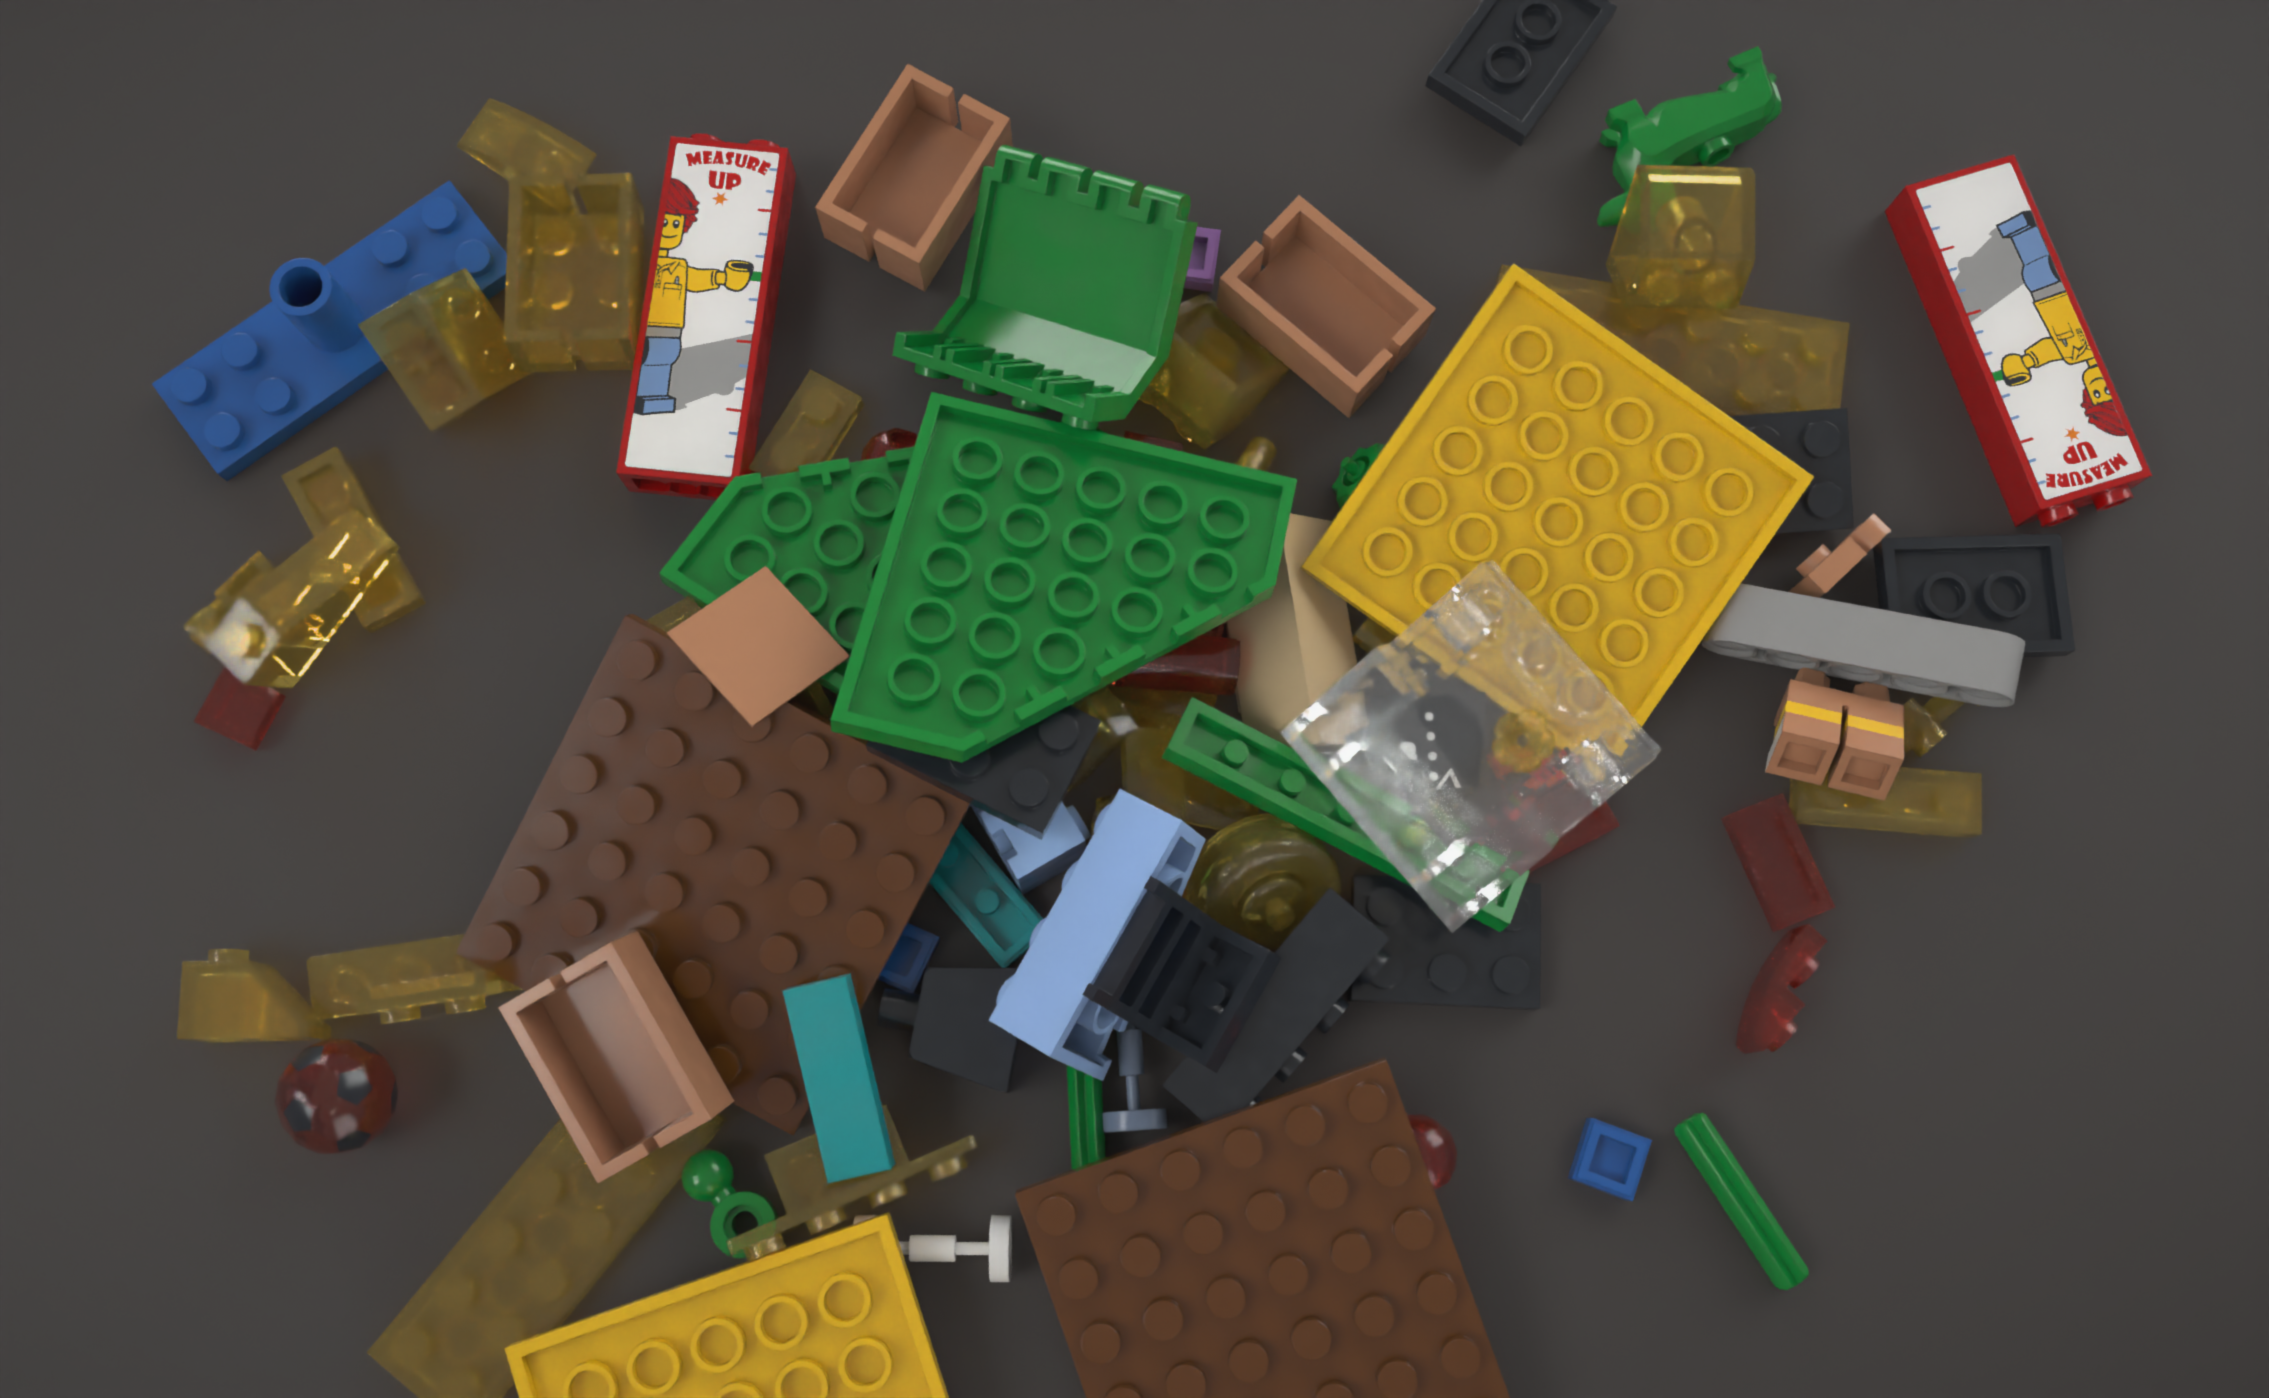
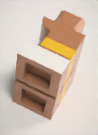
M1801 668L1795 680L1790 679L1774 719L1773 725L1776 726L1774 739L1768 753L1765 772L1822 785L1829 769V788L1885 800L1904 761V705L1890 702L1887 686L1863 682L1862 684L1855 685L1852 693L1831 689L1830 679L1826 676L1825 672L1809 668Z

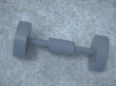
M1128 1022L1125 1031H1116L1119 1076H1126L1128 1111L1102 1113L1104 1133L1168 1128L1166 1109L1141 1110L1138 1075L1145 1074L1142 1030L1135 1029V1026Z

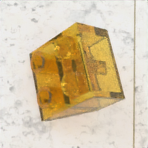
M467 268L408 294L358 324L365 338L432 434L535 372V369Z

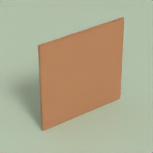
M766 566L667 632L669 638L751 727L850 657Z

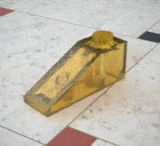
M351 507L240 596L204 645L244 685L293 688L400 546L360 508Z

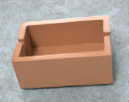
M907 64L817 203L815 209L824 238L868 262L876 253L879 268L925 292L975 213L984 165L994 166L999 147L1002 145L1013 147L1010 118L966 94H963L958 102L962 131L955 128L958 123L954 88Z
M1300 195L1263 232L1262 244L1255 240L1220 277L1216 307L1348 418L1354 414L1384 381L1387 370L1392 372L1426 336L1436 310L1433 305Z
M638 930L608 943L560 971L559 974L546 979L498 1007L597 1183L646 1157L658 1147L661 1148L706 1123L734 1102Z

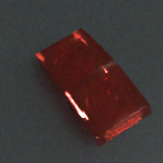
M1809 923L1786 932L1765 960L1751 986L1743 1007L1736 1046L1744 1054L1764 1051L1766 1048L1770 1052H1774L1784 1045L1798 1028V1025L1792 1019L1806 1004L1786 986L1789 985L1795 989L1814 973L1820 964L1814 955L1827 942Z

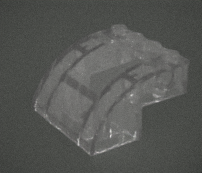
M1494 560L1481 562L1391 643L1378 646L1280 732L1452 933L1548 854L1562 836L1653 762L1662 750Z

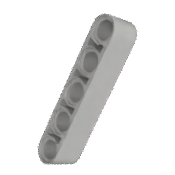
M1747 584L1739 585L1703 637L1701 643L1707 650L1724 656L1796 670L1804 667L1825 672L1827 676L1857 682H1869L1887 686L1888 688L1989 707H2008L2014 704L2025 649V641L2010 633Z

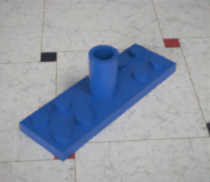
M449 180L323 266L320 262L310 258H296L282 264L275 271L270 281L269 292L272 302L153 382L152 385L216 473L226 481H229L523 275Z

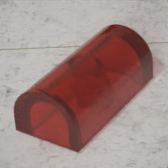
M1198 636L1110 683L1109 686L1232 696L1236 690L1239 676L1240 641L1234 638Z

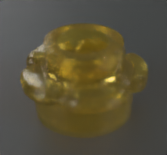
M1529 709L1523 710L1521 714L1509 712L1503 715L1494 727L1496 739L1492 741V750L1496 759L1503 765H1512L1513 769L1517 772L1527 773L1540 768L1541 762L1549 758L1555 748V735L1547 727V719L1540 713ZM1522 734L1526 735L1529 739L1528 744L1524 747L1519 746L1517 743V738Z

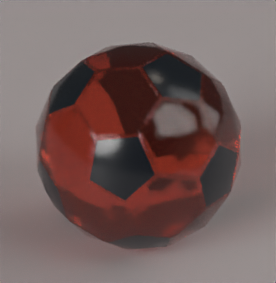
M329 1038L306 1047L290 1060L278 1079L275 1106L282 1128L298 1145L318 1154H347L366 1146L384 1132L396 1110L398 1087L391 1065L374 1047L357 1039Z

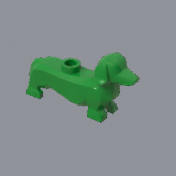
M1758 46L1729 58L1727 65L1732 73H1738V75L1720 84L1715 92L1664 101L1656 105L1647 116L1643 113L1636 99L1608 110L1605 122L1609 128L1601 132L1599 142L1607 148L1617 149L1613 160L1612 173L1624 190V193L1611 199L1600 208L1597 217L1599 227L1629 225L1638 235L1646 236L1658 233L1672 219L1676 208L1675 193L1669 174L1701 162L1704 168H1711L1720 164L1733 153L1734 146L1755 137L1764 130L1767 124L1779 116L1782 101L1775 84L1777 76L1773 73H1768L1763 63L1762 51Z

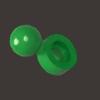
M709 1149L694 1153L683 1166L681 1181L684 1190L691 1198L700 1202H711L715 1207L710 1221V1231L716 1246L726 1255L741 1259L750 1258L764 1252L775 1240L779 1228L778 1214L772 1202L757 1192H736L732 1186L734 1178L733 1167L724 1154ZM744 1211L754 1214L758 1222L756 1232L750 1237L740 1235L735 1226L737 1217Z

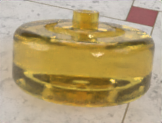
M1262 813L1231 823L1218 831L1203 845L1185 887V897L1187 901L1219 924L1275 953L1330 887L1340 895L1341 874L1336 860L1322 840L1270 813Z

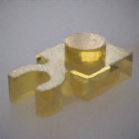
M258 550L214 592L216 599L209 606L196 612L183 627L190 633L189 637L210 654L227 639L232 629L238 623L245 626L255 616L261 618L270 613L282 600L284 595L283 589L290 582L280 569Z

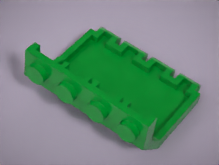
M1008 145L1000 146L996 153L994 166L984 165L960 296L933 331L896 332L892 356L915 363L914 372L926 377L949 379L951 375L963 379L962 388L973 393L995 396L998 395L999 391L1011 395V404L1023 410L1047 412L1049 408L1063 413L1061 421L1073 427L1096 430L1098 429L1099 422L1125 419L1169 357L1198 222L1188 220L1191 206L1190 196L1151 184L1144 188L1143 183L1137 180L1100 170L1093 173L1089 167L1052 157H1046L1043 160L1042 155Z

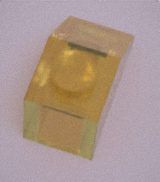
M211 949L208 950L207 961L182 962L177 1030L178 1040L201 1043L331 1040V1027L273 966L250 961L249 950Z

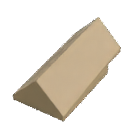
M1290 513L1277 581L1272 597L1225 622L1238 712L1241 713L1242 723L1312 759L1368 753L1372 751V745L1364 710V700L1346 601L1300 568L1332 521Z

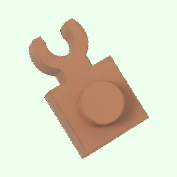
M1873 513L1834 550L1830 551L1822 544L1796 568L1803 578L1788 592L1820 598L1866 556L1891 529Z

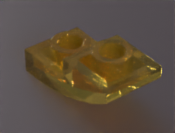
M491 98L487 100L457 145L458 148L508 181L515 175L562 207L566 205L597 156L596 153L543 121Z

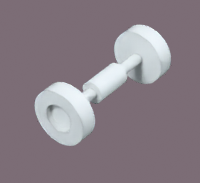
M855 1215L853 1224L877 1215ZM1011 1215L991 1216L989 1242H957L956 1235H910L909 1242L899 1241L903 1255H909L910 1262H955L956 1255H989L990 1282L1011 1281Z

